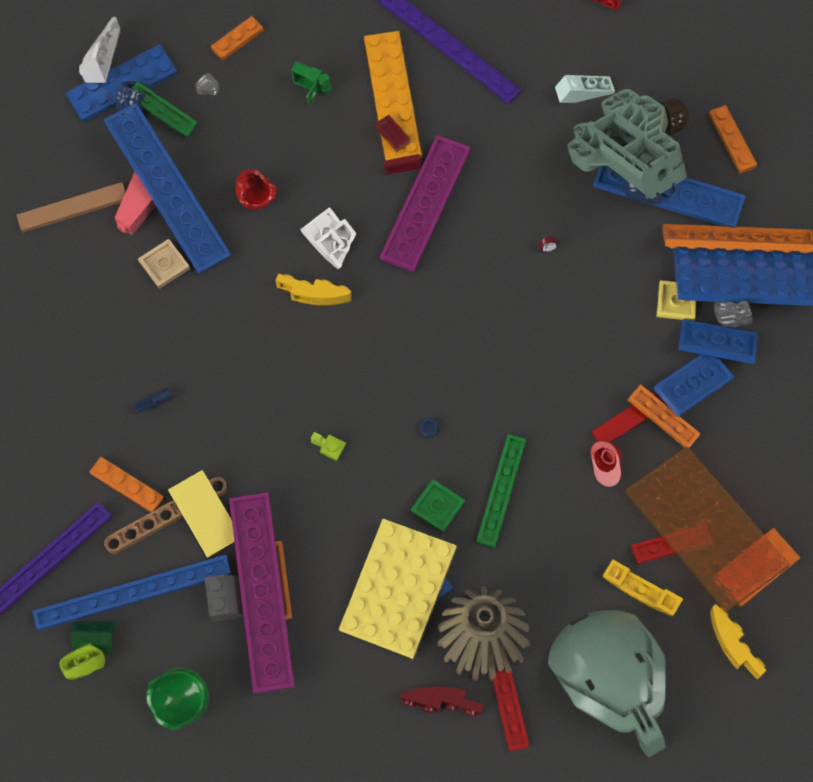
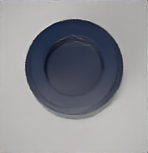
M425 418L419 425V431L423 437L433 438L437 435L439 426L433 418Z

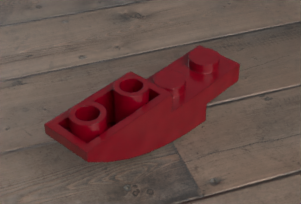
M423 687L403 692L400 696V701L404 702L403 705L415 708V705L423 707V711L432 714L435 711L440 712L441 706L445 705L447 710L456 712L459 709L465 711L464 714L476 717L477 715H482L484 704L465 699V690L450 687Z

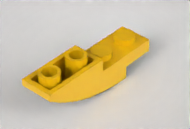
M278 274L276 278L277 288L289 291L291 299L297 302L311 305H336L351 302L352 299L351 291L347 287L333 285L327 280L316 279L314 285L306 280H296L288 274Z
M715 604L710 614L713 629L721 648L736 669L744 665L758 680L767 671L764 668V663L750 653V648L744 642L741 643L739 641L744 635L740 625L732 622L728 618L727 611Z

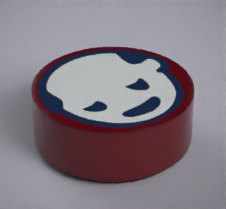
M552 236L543 238L539 242L541 252L548 253L554 251L558 247L556 238Z

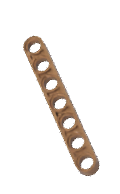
M215 477L209 480L212 487L216 482L223 484L222 490L215 491L218 497L226 493L227 485L223 478ZM172 500L109 535L104 542L105 548L111 554L120 553L183 518V515L175 501ZM170 511L172 513L170 519L163 520L161 518L162 512ZM148 520L154 522V526L150 530H146L143 527L144 523ZM129 530L137 532L134 539L126 538ZM111 540H118L119 546L116 549L109 548Z

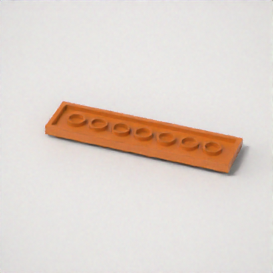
M663 224L662 228L665 246L670 248L687 247L696 249L702 247L709 250L724 248L726 250L744 249L745 251L763 250L765 252L779 250L785 253L800 251L802 253L813 252L812 229L732 228L727 226Z

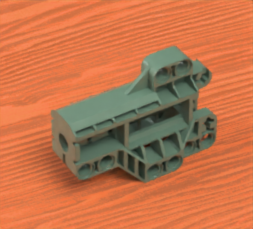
M623 89L602 102L601 106L605 114L604 117L595 122L580 123L573 128L576 139L569 142L568 150L572 162L585 172L592 171L599 166H609L651 199L657 196V192L661 194L670 189L672 183L676 185L687 177L680 145L673 140L672 136L670 137L665 133L668 125L665 107L650 96H639L630 89ZM608 128V133L604 134L603 131Z

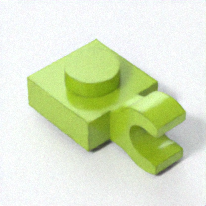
M314 432L311 437V443L322 447L320 453L335 461H338L346 446V442L331 435H328L327 439H325L320 434Z

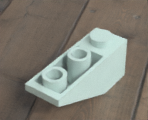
M565 75L555 87L561 103H576L615 92L610 76Z

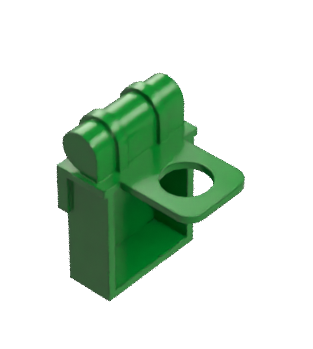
M298 62L294 64L291 69L293 81L295 84L310 90L307 95V103L309 105L320 92L324 94L331 92L330 78L327 74H323L322 70L315 67L310 68Z

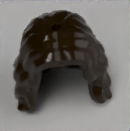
M673 98L668 101H661L660 104L665 107L668 119L665 133L672 135L684 128L689 119L686 107L679 99Z

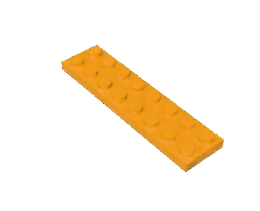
M399 31L364 36L378 121L390 115L411 139L410 144L396 153L381 135L385 160L419 154L421 159L422 154Z

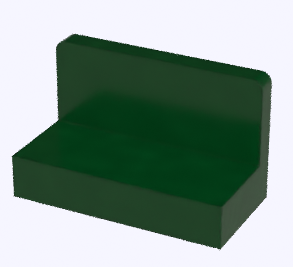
M75 621L71 631L73 651L82 646L92 644L102 650L103 654H112L115 622Z

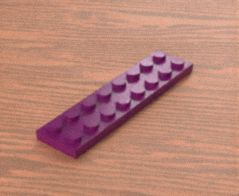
M439 135L436 136L380 255L381 261L413 273L415 272L471 151V147Z

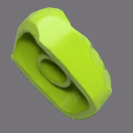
M88 644L64 656L60 660L59 665L66 679L74 680L88 676L95 670L102 669L105 665V656L102 650L92 644Z

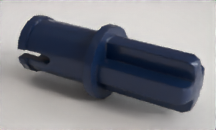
M165 388L153 395L150 393L149 397L135 402L133 406L135 411L140 413L153 406L156 408L158 404L172 399L169 390Z

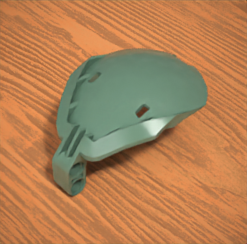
M599 610L587 613L589 617L580 620L572 626L568 624L560 631L551 646L548 664L576 708L619 732L626 733L635 730L639 744L645 755L649 758L666 748L663 735L655 721V718L659 717L665 707V655L651 633L636 615L619 610ZM635 654H639V656L642 659V663L638 661ZM588 680H591L595 687L592 691L586 684Z

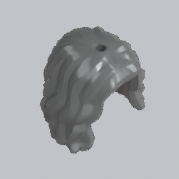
M742 300L739 303H714L717 321L722 326L737 328L741 325L747 326L753 323L752 307L747 300Z

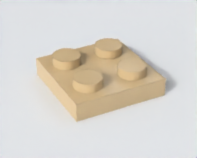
M169 239L138 258L139 263L159 289L190 269L187 262Z

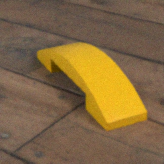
M613 559L603 574V578L626 594L667 615L674 616L683 601V598L667 589H660L630 572L629 568Z

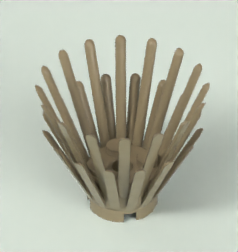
M481 587V595L478 591L465 590V593L472 599L455 597L451 602L466 606L447 608L443 612L442 616L460 614L438 625L440 632L457 625L438 641V646L446 648L459 636L444 657L446 663L450 659L456 662L464 649L456 669L458 675H461L464 666L465 670H471L475 656L472 680L478 681L481 663V673L487 674L489 666L490 681H493L492 679L496 678L494 655L498 670L502 671L505 668L508 675V672H512L504 647L513 662H516L517 659L520 663L524 661V657L510 636L525 649L526 646H530V642L512 625L525 632H529L530 628L527 623L509 614L526 616V614L520 608L503 606L517 601L513 597L497 599L502 594V590L489 591L488 595L487 587ZM487 616L490 620L484 622L480 620V617Z

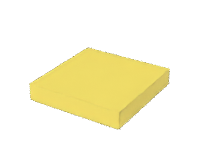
M660 280L657 317L694 321L696 301L677 300L676 282Z

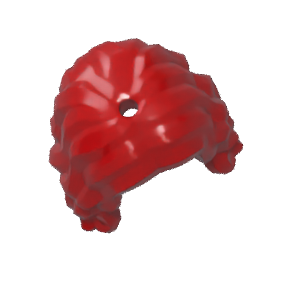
M245 169L237 177L236 195L245 208L251 210L263 209L266 205H269L271 200L275 199L277 188L259 170Z

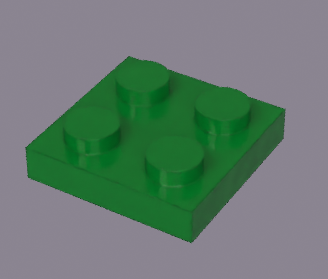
M432 479L411 508V513L441 533H444L464 505L465 500Z

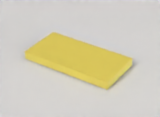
M203 470L168 489L207 558L235 542L232 520Z

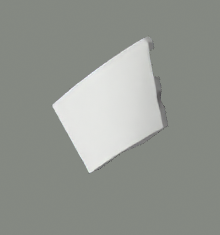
M330 207L300 230L319 253L337 269L342 266L351 242L356 235V232L346 219L340 222Z

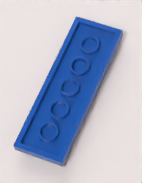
M159 44L109 70L106 83H84L66 92V95L82 122L85 123L116 106L115 98L121 82L138 81L154 87L178 73Z

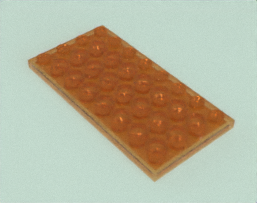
M688 447L679 451L625 490L628 497L726 613L790 565Z

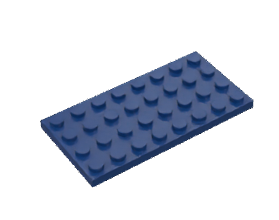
M687 247L674 248L677 300L736 303L747 300L748 303L813 306V252L802 253L800 251L785 253L779 250L765 252L763 250L745 251L744 249L726 250L724 248L709 250L702 247L696 249Z

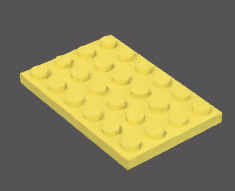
M382 519L339 631L414 659L457 546Z

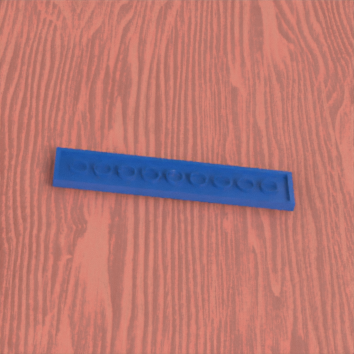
M137 103L105 118V125L197 273L201 274L230 258V252Z

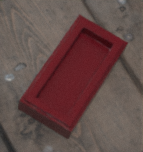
M390 115L374 124L377 131L396 153L411 143V139Z
M419 154L383 161L385 175L421 168Z

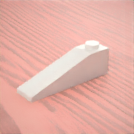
M116 17L111 18L84 56L79 72L83 76L85 83H106L121 30Z

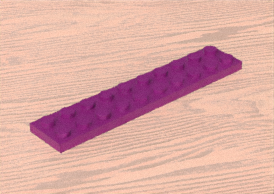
M269 493L229 498L254 694L295 688Z

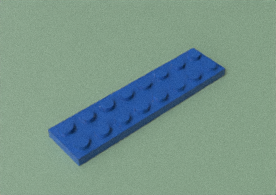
M600 166L593 187L627 197L623 186L624 178L609 166ZM686 177L676 185L672 183L670 189L661 193L663 199L660 204L655 203L651 205L719 226L735 228L746 195Z

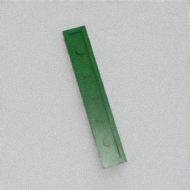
M511 434L507 435L477 537V544L496 548L525 447V438Z

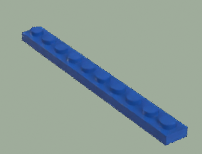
M219 556L33 610L37 631H42L205 583V577L224 574L232 575L227 556Z

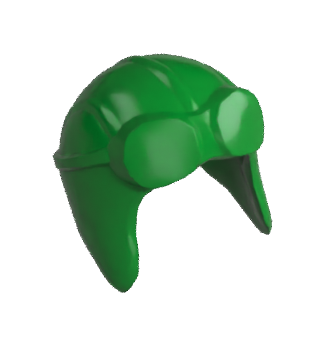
M185 667L170 669L151 680L148 684L147 704L152 710L156 721L165 728L177 730L200 719L208 707L209 691L207 684L192 669Z

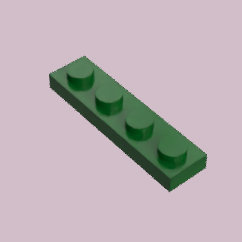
M137 81L132 89L145 94V98L141 101L143 109L188 138L196 127L197 122Z

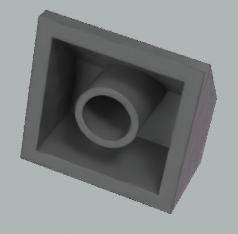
M224 574L205 577L209 617L212 622L244 617L239 576Z

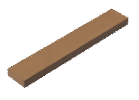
M123 182L17 214L22 233L121 203L126 193Z

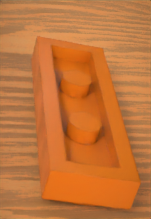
M251 16L211 45V49L224 61L264 31L263 26Z

